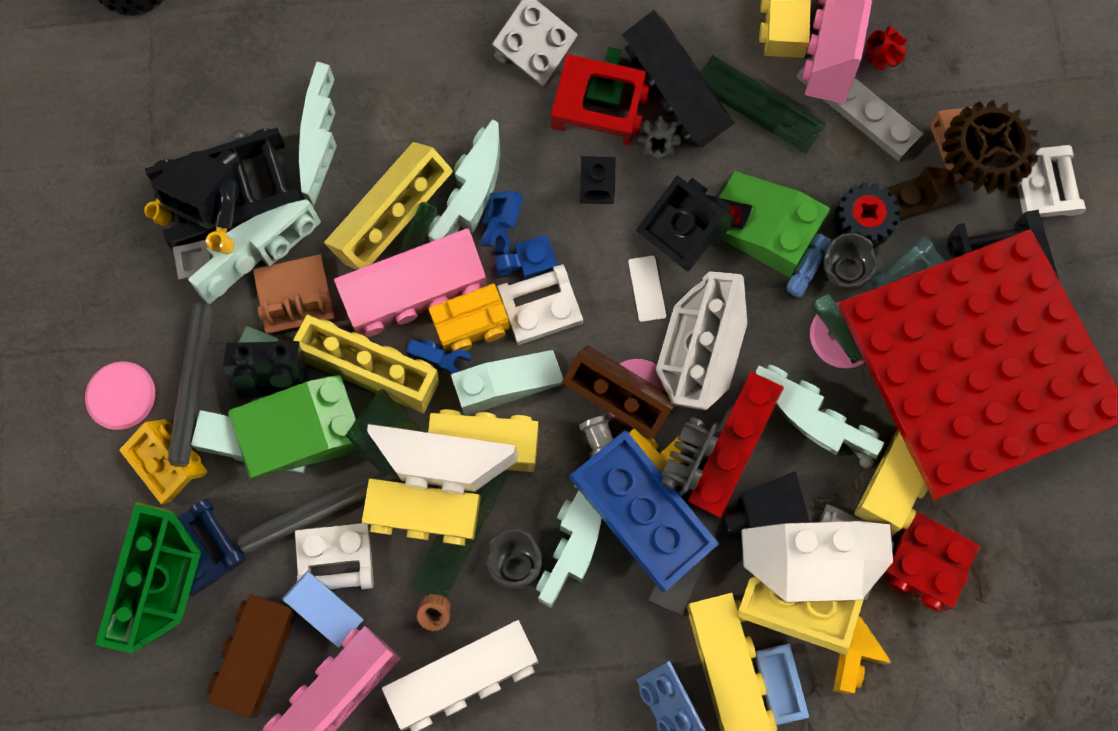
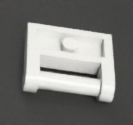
M1072 146L1039 148L1036 153L1038 161L1032 167L1031 174L1024 178L1020 185L1017 186L1023 214L1027 211L1038 209L1041 218L1059 215L1076 216L1086 211L1085 202L1079 197L1071 159L1074 157ZM1051 161L1058 165L1065 201H1060Z
M563 264L553 267L551 272L512 285L504 283L497 286L518 346L583 324V317ZM558 284L559 293L517 307L515 306L514 298Z
M361 523L295 530L297 581L307 570L311 572V567L359 562V572L315 577L329 589L361 586L363 590L374 587L369 525Z

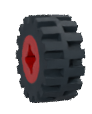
M868 182L861 183L859 187L854 185L840 199L834 215V221L837 222L835 229L837 232L841 231L842 234L858 233L869 239L873 243V248H876L880 243H885L896 229L900 216H898L900 206L895 205L897 199L894 195L890 197L887 195L890 191L889 189L884 187L883 190L878 189L879 184L876 183L868 187Z

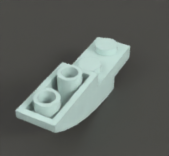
M492 119L486 129L484 127L479 129L474 137V146L468 155L463 154L458 159L454 172L457 186L461 189L455 188L448 198V207L443 215H437L428 228L430 242L456 233L461 227L464 229L469 228L470 232L473 233L486 211L490 194L493 193L499 169L500 140L498 122Z
M307 199L289 203L257 215L226 233L234 241V249L229 255L221 253L219 249L215 252L207 248L213 258L188 278V280L201 298L208 304H211L244 274L250 272L260 260H263L270 267L278 259L284 257L293 246L309 235L321 221L312 204Z
M760 365L758 366L756 374L784 386V390L775 408L804 436L834 455H837L842 443L876 459L884 442L878 440L879 433L863 425L856 429L845 423L846 417L833 410L827 409L825 413L819 411L824 397L819 395L820 389L803 380L798 385L786 379L788 374L773 365H768L767 369Z
M579 490L573 502L566 499L557 516V519L562 521L560 531L571 537L569 541L565 538L561 539L553 555V558L558 561L552 573L545 570L535 589L541 592L538 597L539 602L552 608L568 576L582 582L590 565L598 539L601 517Z

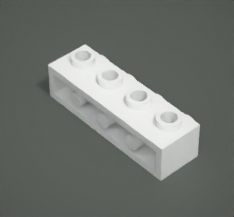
M519 620L382 687V690L400 730L410 728L411 731H420L433 724L430 717L442 711L445 712L446 716H450L467 707L466 699L476 694H479L480 699L486 698L501 690L500 682L510 677L513 678L514 682L530 676L535 673L532 666L539 662Z

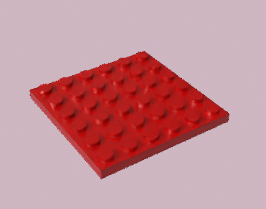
M1031 229L844 300L838 306L933 501L1118 426V387Z

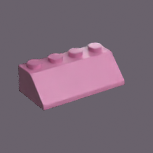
M818 0L817 4L823 5L822 10L817 9L812 29L818 30L817 35H811L807 54L813 55L812 61L806 60L801 80L807 81L805 95L845 104L861 62L872 0Z
M469 228L334 279L355 332L365 337L378 335L384 331V327L396 322L400 325L409 323L417 318V314L428 311V307L487 286L486 276Z
M366 626L360 631L355 628L342 641L341 645L344 649L335 659L329 656L315 671L318 675L317 679L309 687L305 684L301 686L289 700L292 706L283 716L279 713L276 714L264 726L263 731H336L401 658Z

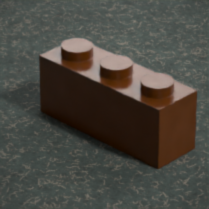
M589 345L578 352L561 382L653 439L661 430L675 406L671 403L667 392Z
M252 594L249 595L247 601L243 600L235 617V621L239 623L234 636L227 638L222 649L221 657L225 658L220 672H215L211 677L207 688V693L211 694L208 703L249 718H258L297 616V612L294 609Z

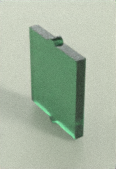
M381 389L376 393L345 436L362 453L364 460L368 459L383 476H388L393 468L367 432L368 424L412 431H420L421 429L405 413V407L399 406L384 389Z

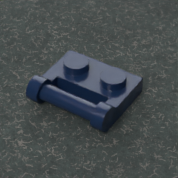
M207 498L197 502L190 510L178 517L202 551L189 594L192 597L246 560L243 552L240 549L236 550L212 512L214 507ZM199 520L224 557L217 564L192 527Z

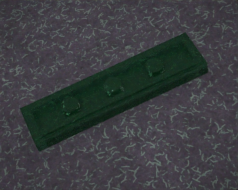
M714 55L711 56L701 71V74L722 103L805 154L809 152L826 126V123Z
M504 470L475 492L464 491L479 494L481 497L474 540L466 539L465 546L443 543L444 536L437 535L411 584L413 588L427 595H442L447 599L510 475L508 471Z

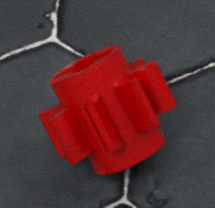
M888 26L885 32L877 29L866 40L865 49L868 53L864 57L872 62L871 65L881 71L886 68V65L896 67L905 58L906 47L904 44L907 42V39L891 26Z

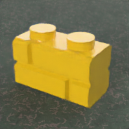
M494 283L428 307L445 353L455 350L468 351L473 347V342L484 338L486 342L498 340L505 336V330L510 329L507 313Z

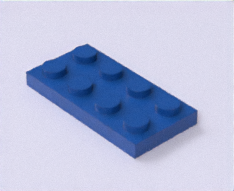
M624 430L568 477L661 592H664L719 543L676 490L661 484L663 478L660 476L661 472L631 435Z

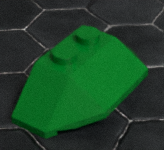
M135 502L95 643L96 646L133 654L147 643L181 623L202 551L174 511Z

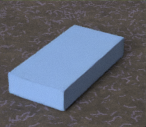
M308 570L282 598L284 602L338 648L346 636L363 621V618Z
M790 643L755 651L756 658L754 660L757 672L762 674L767 694L764 695L767 710H772L776 725L809 718Z

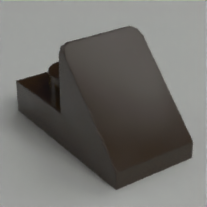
M928 166L923 169L919 177L887 187L890 190L887 195L889 197L894 195L897 199L895 205L900 206L899 222L960 202L961 200L949 170Z

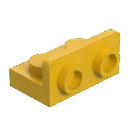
M167 419L145 422L119 450L161 505L170 503L192 479L201 478L207 473V469L201 463L200 456L194 450H191L188 466L175 467L170 465L168 453L173 424Z

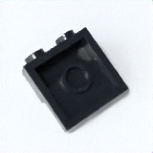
M677 175L636 231L689 272L710 244L714 247L717 246L736 219L729 214L732 210L730 205L718 196H715L711 201L705 196L708 189L691 177L686 182Z
M299 341L226 343L223 368L230 388L236 389L238 397L252 399L266 397L309 381Z

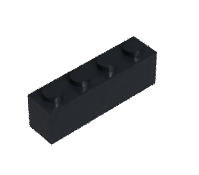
M655 10L651 11L622 34L628 43L624 47L625 51L635 64L639 61L646 70V82L653 90L658 87L664 96L660 100L661 104L670 116L677 115L682 123L678 126V129L689 143L694 140L701 147H704L735 124L664 18Z

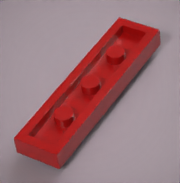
M750 372L720 433L715 448L702 470V476L688 499L689 503L719 518L722 517L784 390V386L754 372Z

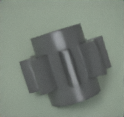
M659 116L658 121L652 124L646 120L644 122L646 133L642 132L638 135V142L646 143L643 148V155L650 154L656 157L657 162L667 154L673 157L675 152L673 145H679L681 135L673 134L676 129V123L672 122L669 124L663 121L662 116Z

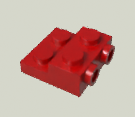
M916 512L908 529L902 530L892 550L893 562L882 576L889 580L887 584L896 591L908 594L910 591L921 597L920 603L936 612H941L942 609L947 611L954 608L969 577L967 572L980 545L929 517Z

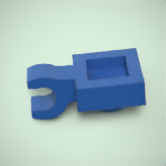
M514 190L490 194L482 225L487 227L481 240L483 247H493L496 240L494 253L506 254L508 252L510 238L507 234V228L515 227L523 199L522 195Z
M547 234L514 244L515 254H504L494 258L496 262L494 266L498 278L522 271L526 280L551 272L553 267L558 266Z
M411 339L406 351L408 358L423 360L431 364L437 371H445L449 374L462 371L454 367L458 360H465L467 362L472 360L471 354L465 350H455L450 354H445L441 350V345L428 339H422L421 343Z

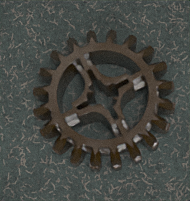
M994 99L989 101L986 106L979 101L973 105L972 109L968 106L962 109L959 115L954 116L950 122V127L944 133L946 141L942 145V151L948 153L944 158V163L954 164V167L951 169V175L960 173L963 176L961 185L970 181L973 183V191H978L983 185L987 194L993 193L996 187L1003 193L1010 186L1017 187L1020 185L1023 179L1031 174L1032 167L1038 161L1036 153L1039 150L1040 143L1033 141L1037 137L1038 130H1028L1031 118L1021 120L1019 118L1021 109L1015 110L1013 113L1008 111V102L997 108ZM994 140H997V143L993 147L994 149H991L988 152V154H984V152L988 148V145H991V143ZM968 147L972 150L974 157L969 152ZM986 165H993L997 168H991Z

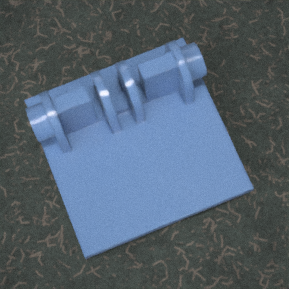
M670 661L636 679L642 700L650 706L657 720L658 731H706Z

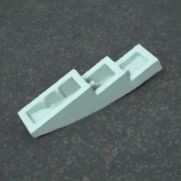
M316 62L306 93L300 125L299 168L301 192L305 200L307 199L312 206L316 202L337 147L332 133L328 132L335 116L332 101L328 98L334 83V77L330 65Z

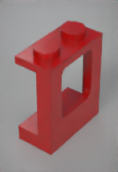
M567 54L551 113V129L564 131L566 124L622 136L624 137L623 145L630 146L632 134L638 136L643 116L637 114L639 105H646L650 85L644 84L646 71ZM592 76L630 83L634 86L635 90L629 114L626 117H615L583 108L582 104L587 84Z

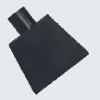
M796 471L744 492L738 498L741 511L722 516L727 536L741 534L742 529L790 523H810Z

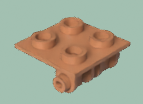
M321 254L274 264L270 267L265 266L253 269L260 303L258 313L260 320H263L266 334L299 328L306 315L329 321L335 319Z

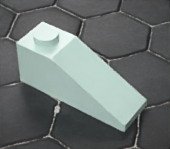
M553 350L488 362L451 374L464 416H469L563 384L561 383L563 376Z

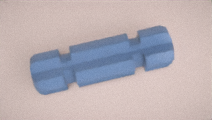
M822 234L815 235L797 266L794 275H792L786 286V291L789 294L798 298L802 297L809 285L808 283H810L824 259L827 248L832 242L829 238Z

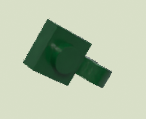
M608 47L605 62L619 65L621 49ZM592 76L586 95V103L619 109L625 82Z

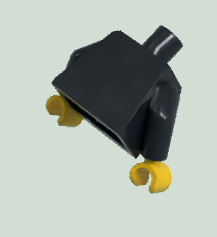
M227 149L223 150L215 159L195 151L179 162L165 167L162 174L151 181L156 201H151L145 206V215L161 226H166L171 221V212L209 230L213 226H217L216 231L211 232L207 236L206 244L209 249L215 252L219 249L221 253L229 255L234 249V241L226 235L227 229H231L237 196L240 190L233 173L240 164L239 159L233 152Z

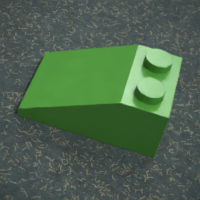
M735 171L719 198L751 205L753 209L744 229L740 230L730 227L722 240L790 278L823 224L830 208L800 191Z
M340 374L296 385L236 407L228 412L249 480L350 455L363 441Z

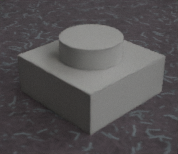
M206 240L173 247L178 280L182 284L190 282L188 278L213 258L207 250Z

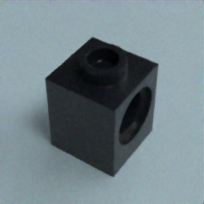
M581 156L580 204H614L616 157Z

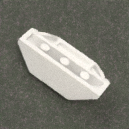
M709 271L702 278L703 281L694 286L674 306L656 372L669 395L671 403L675 406L707 410L729 390L747 327L744 277L741 274Z
M368 424L367 432L400 479L405 482V486L413 489L426 490L427 486L431 485L442 487V492L452 495H464V491L475 492L516 463L518 458L515 445Z
M863 521L790 523L741 530L744 568L756 576L784 602L862 600L893 562L890 524Z

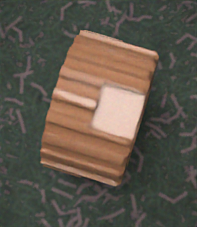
M429 594L422 598L419 603L417 621L427 630H442L449 622L451 604L442 595ZM428 608L436 609L442 615L438 617L431 616L426 610Z

